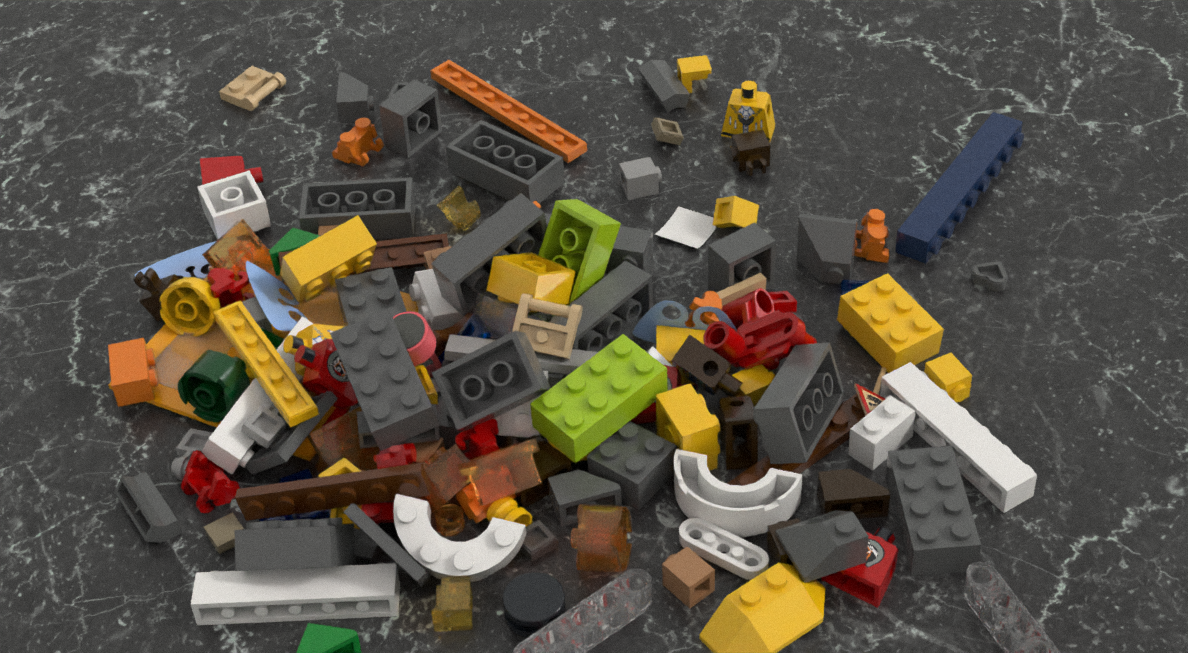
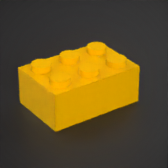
M357 215L283 256L280 275L298 303L304 299L311 301L322 293L321 290L329 285L336 287L335 279L344 278L354 271L358 274L369 268L377 243Z
M888 273L840 296L837 321L882 367L887 369V373L909 362L916 365L939 353L944 328Z

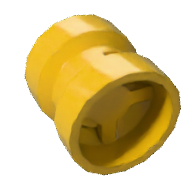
M502 495L490 505L487 519L491 522L492 518L495 517L523 524L527 527L532 523V515L525 508H518V504L513 498L508 495Z

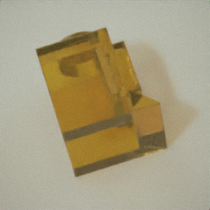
M457 186L437 205L445 217L458 230L460 228L464 231L467 230L481 217L478 203L475 200L469 203L465 198L463 188Z
M470 576L441 578V585H437L436 607L431 610L434 632L473 630V594Z

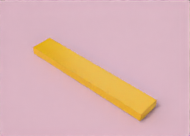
M241 300L213 312L216 322L290 428L319 415L318 407Z

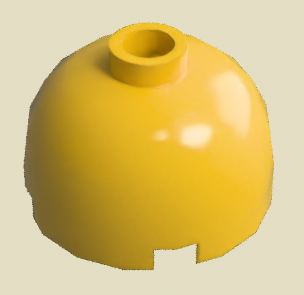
M183 277L170 284L159 300L162 307L160 315L166 325L181 335L187 333L193 334L191 337L206 333L216 321L213 312L220 309L219 297L214 298L211 293L210 287L212 285L197 277Z

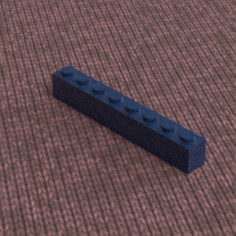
M995 112L989 116L897 230L895 253L925 264L933 254H938L945 238L949 239L956 224L962 223L966 211L970 207L973 208L981 192H986L990 180L999 175L1001 166L1004 162H1009L1015 148H1020L1024 139V133H1021L1023 121Z

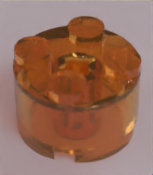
M580 504L577 511L578 528H573L571 531V547L577 549L578 552L576 557L577 570L594 572L626 571L630 561L632 543H627V532L632 533L631 516L628 507Z

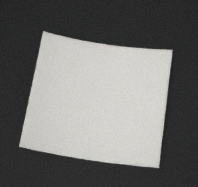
M678 206L672 217L655 235L698 249L707 241L717 227L712 225L713 217Z

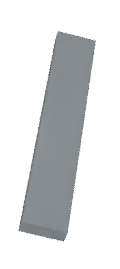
M450 334L444 360L456 361L495 340ZM572 349L570 360L535 352L543 371L569 375L598 353Z

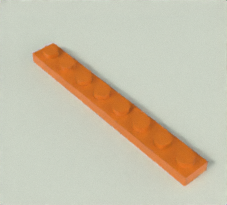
M447 60L430 70L431 79L544 149L563 157L565 162L569 163L587 152V143L451 60Z

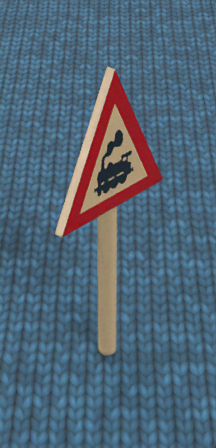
M882 367L873 392L856 383L854 384L865 416L885 400V398L878 395L882 376L887 371L885 367Z

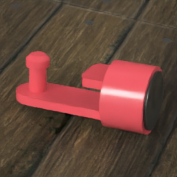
M411 311L395 315L393 320L413 365L417 366L431 358L433 363L425 368L429 377L432 378V372L440 369L442 364L434 352L436 337L426 319L421 314Z

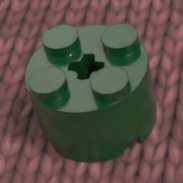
M206 350L178 381V393L185 405L189 402L195 408L193 413L198 417L210 422L222 421L250 385L249 377L245 371L246 364L238 357H230L221 352Z

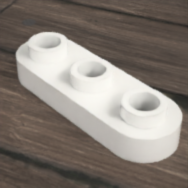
M690 518L685 520L679 527V542L683 548L688 546L698 556L744 579L752 580L768 569L769 557L764 549L701 518Z

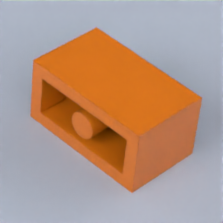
M144 338L109 344L111 386L118 407L154 400L153 387L158 386V379L155 369H151L152 366H156L153 348L147 349Z

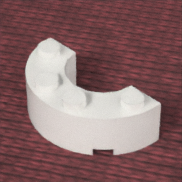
M679 449L675 451V497L682 512L689 519L701 518L740 538L766 533L768 525L787 521L800 504L802 474L770 468L765 477L756 483L744 486L729 485L719 481L710 473L707 467V455Z
M400 494L395 495L394 523L404 549L428 574L438 579L466 583L488 578L489 575L508 565L524 542L526 536L525 525L495 517L492 518L488 528L477 538L466 542L450 541L441 537L432 528L430 523L431 508L428 501Z

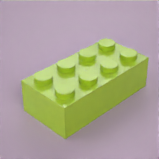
M578 199L555 201L538 254L541 257L576 271L569 305L587 292L592 285L597 284L603 279L621 225L620 222ZM541 312L533 313L546 322H549L555 316Z
M622 334L530 403L533 428L573 462L577 463L654 403L657 394L668 391L667 368L626 335Z

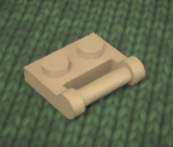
M251 66L219 91L220 98L241 108L253 111L258 107L262 99L276 88L280 89L286 84V79L279 72L272 74Z
M523 293L519 301L512 332L520 331L526 333L534 352L570 360L583 307L576 304L566 306L534 299L533 295ZM532 310L568 318L566 326L528 318V313Z

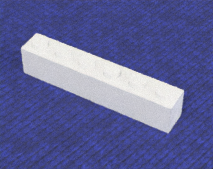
M302 316L288 335L296 336L299 331L313 323ZM283 341L278 347L277 352L301 383L304 376L297 374L295 371V355L284 352ZM256 378L218 425L202 450V453L210 461L230 474H233L239 465L244 468L246 467V464L255 453L251 450L255 443L261 446V444L241 432L243 423L261 404L268 409L272 404L271 399Z
M909 362L882 376L880 396L887 399L891 395L915 410L913 430L932 447L952 446L960 473L1003 513L1033 497L1037 474L1033 469L1014 455L1008 446L1003 445L985 426L977 422L965 408L959 406L950 398L945 390L940 389L932 382L925 372L920 371Z
M396 563L343 565L329 568L197 572L191 608L197 625L398 616L400 580Z

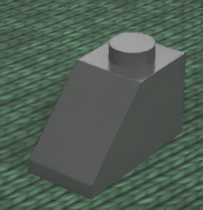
M339 72L336 100L339 122L351 123L359 118H368L370 120L371 111H375L374 95H369L368 85L345 72Z
M581 470L562 473L548 478L549 498L561 527L622 510L621 487L618 483Z

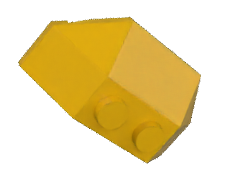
M778 562L727 595L699 634V639L713 653H777L823 622L825 587L816 579L804 583L794 565Z

